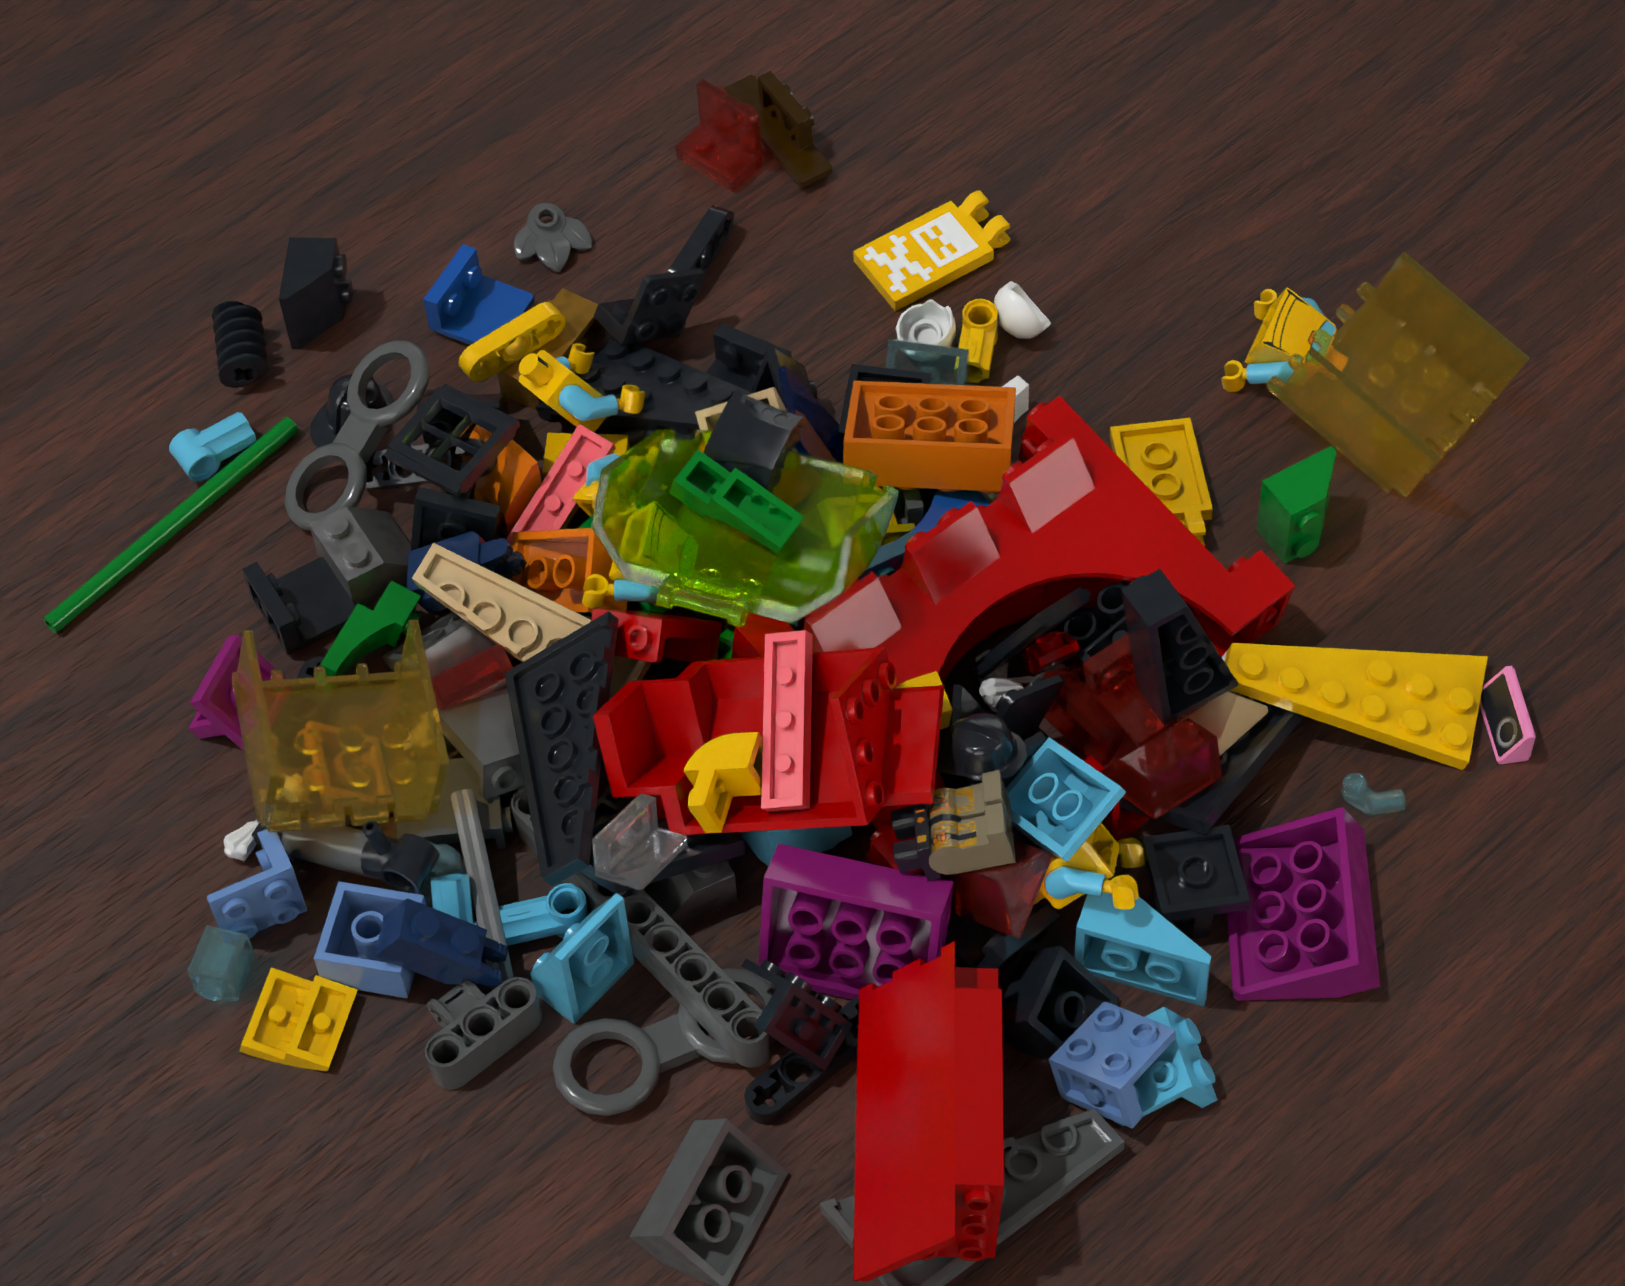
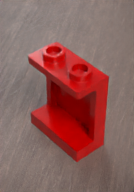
M592 609L591 621L608 611L619 619L614 656L660 663L662 657L688 662L717 660L722 623L654 611Z

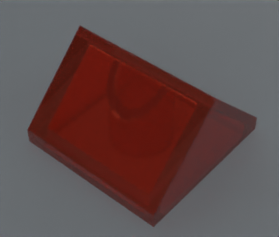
M1014 840L1016 863L948 874L947 878L948 881L954 882L952 897L957 915L1020 939L1053 854Z

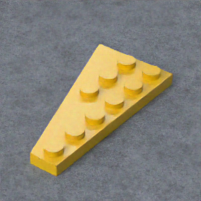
M1232 643L1227 650L1225 663L1239 683V686L1230 691L1463 770L1469 763L1488 656Z

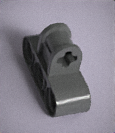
M521 977L510 978L485 996L473 982L465 979L439 1000L433 998L427 1002L430 1013L442 1027V1030L436 1033L427 1042L425 1047V1057L435 1083L441 1088L448 1090L464 1086L539 1027L543 1019L542 1009L536 988L531 981ZM518 1004H526L521 1008H513ZM483 1031H491L486 1035L477 1036ZM449 1058H456L450 1063H442Z

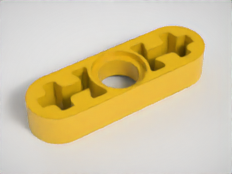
M551 302L540 303L468 346L459 358V367L473 382L485 381L555 339L564 329L566 319Z

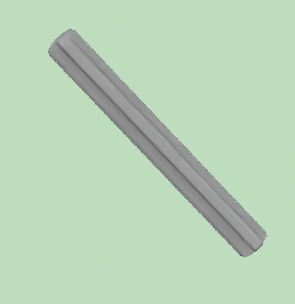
M472 789L459 790L451 794V801L466 872L470 876L471 895L479 927L487 929V938L498 941V943H502L507 947L475 795ZM509 952L506 961L497 963L485 959L486 964L493 966V968H498V970L504 973L502 983L510 978H514Z

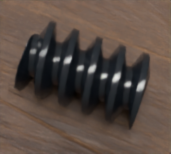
M238 301L219 303L212 312L214 340L218 359V376L220 382L225 387H245L263 378L269 370L266 360V341L263 336V317L257 308L244 305Z

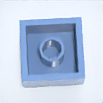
M338 881L314 956L319 976L360 991L408 998L416 972L375 957L383 916L407 898L427 906L424 895Z

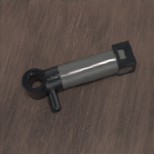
M272 801L251 834L262 850L263 848L257 833L274 826L292 866L296 860H301L382 880L397 891L413 894L419 893L440 857L434 845L422 837L410 833L402 834L400 839L386 836L379 823L375 820L368 821L364 824L362 830L305 817L297 806Z

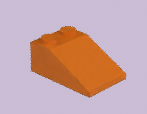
M600 528L513 532V552H520L527 564L521 575L513 576L509 580L582 616L592 614L593 608L586 607L582 603L583 595L586 592L583 590L585 580L592 574H599L606 578L608 584H614L615 581L609 578V573L620 532ZM605 596L603 604L598 608L627 610L628 601H615L614 597Z

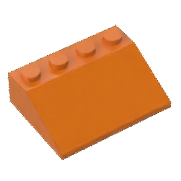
M853 381L844 436L843 485H855L859 488H872L875 486L897 487L901 490L929 488L938 489L943 492L973 490L985 494L1000 492L1003 482L1002 476L1012 465L1016 387Z

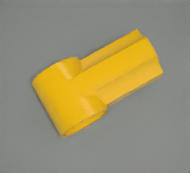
M986 299L969 301L962 311L963 324L954 371L955 375L963 378L965 382L979 383L981 380L989 378L994 345L998 340V309L994 303Z

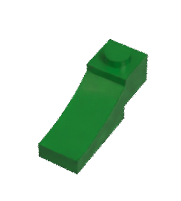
M700 450L695 452L673 480L669 492L702 517L708 515L749 535L777 554L780 553L805 518L737 468L729 472Z
M391 581L374 610L357 603L321 662L313 686L329 694L339 678L362 657L386 644L396 647L403 634L410 637L421 618V614L415 612L421 596Z

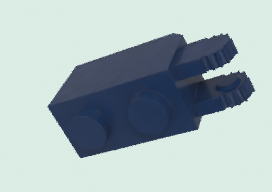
M471 531L435 543L506 579L521 575L527 564L524 556L520 552H513L514 549L511 543L504 538L486 542L478 534ZM432 544L409 551L407 589L421 596L418 604L428 613L447 608L415 585L412 579Z
M407 898L383 916L375 957L445 984H460L466 979L476 984L494 988L502 984L504 973L498 970V968L482 963L481 959L497 963L506 961L509 948L502 943H498V941L487 938V929Z

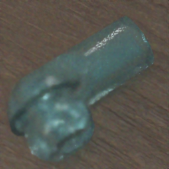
M1350 773L1344 777V787L1341 789L1344 800L1364 814L1377 815L1405 810L1406 803L1402 789L1376 793L1366 786L1367 781L1362 774Z

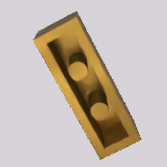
M562 288L556 297L548 302H551L564 315L566 319L564 329L555 339L531 353L537 354L539 351L545 350L554 358L564 356L568 359L573 344H584L586 346L584 352L588 353L605 332V328L594 317L598 304ZM521 358L497 373L501 394H506V397L536 410L535 407L542 400L519 382V376L521 375L519 364L523 359Z

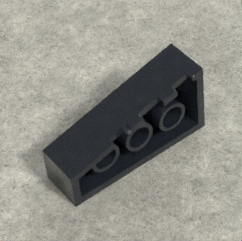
M1161 569L1147 576H1140L1121 589L1137 689L1164 726L1239 686L1238 681L1230 672L1189 606Z

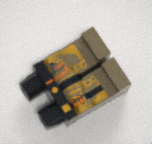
M1000 770L983 773L982 783L959 789L939 788L934 790L933 804H919L891 811L893 830L897 840L915 837V839L893 843L894 858L900 873L923 868L927 881L941 879V874H957L1016 863L1010 798Z

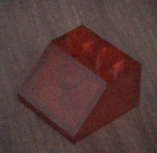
M1187 717L1103 769L1100 773L1126 791L1123 798L1153 819H1157L1222 777L1218 739L1216 735Z

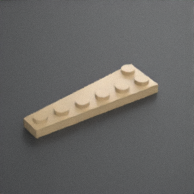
M435 543L432 544L412 577L415 585L521 662L591 622L590 619ZM614 656L609 700L628 682L641 681L652 662Z

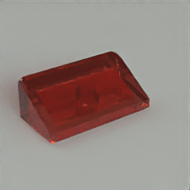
M497 644L419 683L418 688L438 709L443 710L505 679V672L512 669L513 666L503 646Z

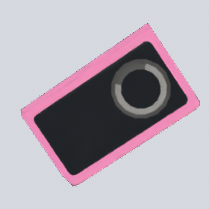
M1505 666L1482 687L1479 704L1498 764L1528 761L1529 757H1531L1536 738L1515 669L1512 666Z

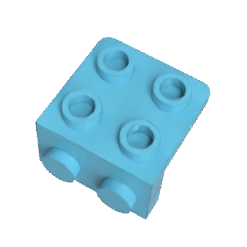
M1162 1007L1145 1016L1148 1019L1173 1028L1176 1039L1134 1083L1143 1117L1180 1097L1201 1108L1217 1101L1218 1099L1212 1086L1215 1083V1075L1209 1063L1202 1058L1198 1044L1201 1042V1036L1193 1021L1189 1018H1183L1166 1007Z

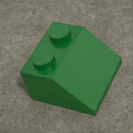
M1332 445L1262 480L1256 530L1284 564L1297 557L1304 558L1310 555L1319 546L1330 498L1337 452Z

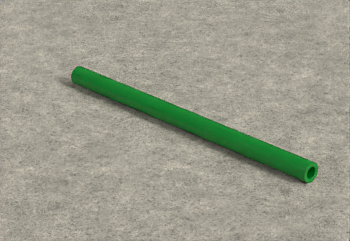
M289 417L283 418L44 616L43 621L53 633L57 634L299 432L295 422Z

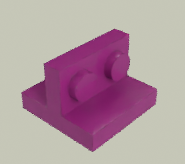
M240 635L228 636L190 701V704L198 712L188 729L199 739L225 734L248 755L259 753L286 705L294 684Z

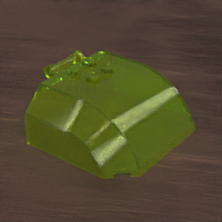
M656 430L601 470L592 529L625 579L659 588L656 599L658 606L671 609L675 605L728 619V624L741 628L744 626L750 613L793 624L842 594L868 568L877 554L889 526L899 493L891 485H883V490L875 485L877 475L869 470L789 451L783 463L785 466L781 469V479L773 488L772 494L805 518L780 553L777 554L749 535L708 515L702 517L669 493L673 480L697 450L704 452L713 432L711 430H696L695 439H674L675 432L673 430Z

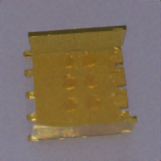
M1403 252L1376 289L1367 282H1363L1357 288L1358 295L1366 302L1356 312L1346 304L1338 307L1335 311L1336 316L1345 324L1333 336H1330L1323 329H1317L1314 332L1312 340L1321 348L1319 351L1312 347L1304 358L1299 354H1293L1289 358L1288 364L1294 372L1286 384L1278 377L1272 376L1267 381L1266 386L1270 392L1386 492L1389 493L1394 488L1399 494L1407 497L1423 480L1425 474L1429 473L1449 451L1448 447L1455 445L1472 426V422L1477 421L1493 403L1492 398L1496 399L1530 358L1412 257Z
M409 620L401 661H395L394 672L369 674L367 664L363 663L357 664L356 675L326 677L324 666L314 667V677L283 679L281 669H272L271 680L262 681L253 630L243 631L238 670L232 673V684L257 822H261V827H267L268 833L301 830V819L305 818L308 830L344 827L345 815H350L352 826H361L371 820H375L379 824H386L389 822L388 812H393L396 823L423 821L428 819V813L438 812L449 767V759L418 620Z

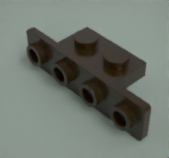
M769 71L759 76L758 80L754 75H749L722 89L723 98L799 187L804 188L832 173L831 164L813 145V116L805 105L801 106L795 100L787 83H781Z

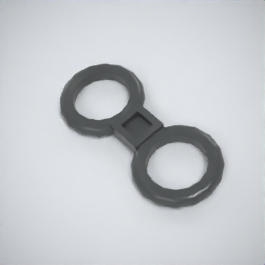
M394 340L381 344L366 354L354 369L348 383L347 403L351 411L350 415L333 443L318 447L301 460L293 470L286 486L285 507L289 519L300 529L311 531L309 524L345 506L357 507L360 503L367 483V467L365 463H368L386 433L387 428L384 426L397 423L410 414L423 398L429 383V362L425 352L413 342ZM394 359H408L411 365V378L402 395L387 407L380 409L368 408L365 401L366 388L378 368ZM335 461L346 462L349 475L348 483L342 496L325 511L318 513L306 512L303 497L311 477L317 470L328 463Z
M735 968L722 969L742 990L755 995L764 1008L766 1007L775 992L774 988L747 970ZM679 1004L678 1014L644 1028H639L626 1020L610 1018L585 1022L568 1033L556 1050L552 1070L556 1087L569 1104L588 1114L611 1116L629 1112L646 1101L657 1086L660 1073L700 1057L699 1055L713 1062L729 1064L738 1062L716 1040L708 1037L698 1026L697 1020ZM752 1036V1037H750V1038L747 1039V1040H753V1039H756V1038H758V1037ZM607 1038L621 1040L632 1046L641 1056L642 1069L634 1084L624 1091L611 1095L594 1094L582 1088L574 1079L571 1070L573 1060L579 1051L591 1042ZM772 1038V1045L776 1041L774 1038Z

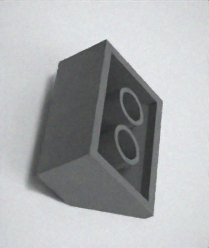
M727 1118L694 1120L629 1237L660 1263L710 1286H728L789 1172Z

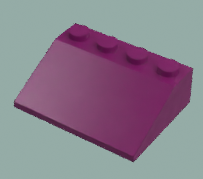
M1341 807L1233 838L1250 898L1248 910L1227 913L1233 997L1237 1001L1339 998L1380 987L1365 832L1347 810Z
M778 844L763 880L758 965L760 966L764 959L785 972H791L812 985L811 989L815 992L852 1000L859 996V989L871 983L882 986L892 981L894 971L918 959H922L927 963L941 956V948L945 946L950 919L954 882L944 879L927 881L926 876L911 872L900 873L898 869Z

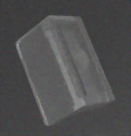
M640 793L592 839L595 876L642 890L687 846V837L659 828L656 798Z

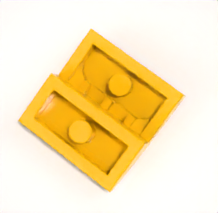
M271 967L239 1052L298 1068L328 1071L358 989L315 975L312 982Z

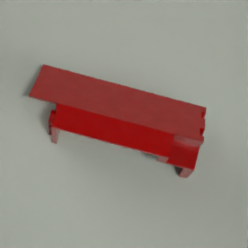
M886 647L814 652L812 654L810 809L767 812L761 809L762 795L733 796L722 833L868 825L883 806L933 804L945 685L895 688L896 670L893 663L889 662ZM764 656L692 662L677 678L628 682L592 715L613 798L635 796L640 817L645 820L667 819L671 836L711 834L705 833L689 810L688 797L694 786L686 776L684 768L691 756L701 746L719 736L732 733L759 732L763 738Z
M955 941L942 947L941 956L927 963L922 959H918L894 971L892 981L882 986L871 983L859 989L853 1281L868 1282L918 1259L930 1260L936 1257H960L965 1261H980L984 1258L995 1259L1004 1190L1002 989L998 988V968L955 967Z

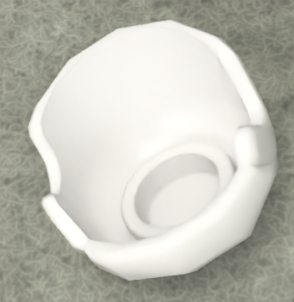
M1010 281L998 290L994 304L998 309V323L1003 330L1016 338L1031 339L1050 326L1051 322L1017 283Z
M932 299L923 304L913 305L900 315L895 328L900 347L907 354L918 359H933L941 356L950 349L956 337V322L949 306L943 307Z

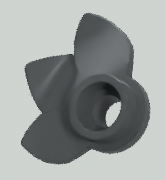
M548 202L539 203L531 208L527 215V225L516 234L514 239V250L518 260H526L537 255L538 259L555 273L562 271L569 258L571 249L589 251L592 248V239L586 226L578 219L566 217L559 206ZM543 216H549L553 218V221L545 224L539 219Z

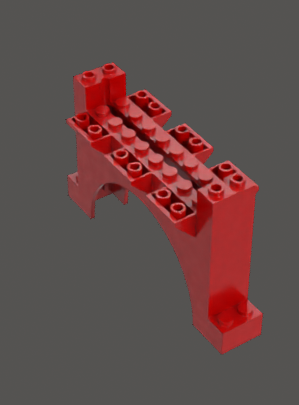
M1058 396L1048 404L1045 402L1038 404L1027 415V425L1025 433L1021 437L1022 444L1018 456L1020 461L1011 465L1003 474V482L997 500L987 507L984 505L977 507L970 501L959 510L956 507L948 510L939 519L937 526L927 533L920 531L908 540L904 547L903 563L898 571L891 576L884 574L880 577H877L872 571L861 580L858 578L850 580L842 587L835 599L828 604L825 602L818 603L806 614L804 630L813 634V653L886 647L889 662L893 663L896 670L895 688L907 680L935 671L938 672L943 684L956 665L981 642L1016 623L1032 619L1039 612L1079 587L1082 590L1088 588L1092 595L1088 597L1090 601L1076 612L1090 611L1097 605L1098 594L1107 585L1120 583L1123 580L1129 585L1134 579L1140 576H1147L1161 569L1189 606L1222 657L1232 643H1254L1277 626L1295 585L1262 550H1259L1249 559L1245 556L1240 557L1227 570L1061 396ZM769 602L757 611L755 608L749 609L735 623L731 659L762 657L765 652V634L791 632L794 630ZM936 771L934 790L946 788L940 773ZM913 805L883 806L870 821L877 830L870 837L871 843L869 852L866 854V863L898 869L893 853V843L915 839V837L897 840L893 830L891 811L912 807ZM923 868L907 871L911 873L925 875ZM941 874V879L946 878L948 875Z

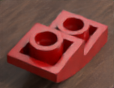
M1054 631L1039 637L1036 643L1031 644L1030 647L1026 648L1025 652L1020 654L1024 668L1033 674H1037L1077 656L1080 648L1077 641L1067 633Z

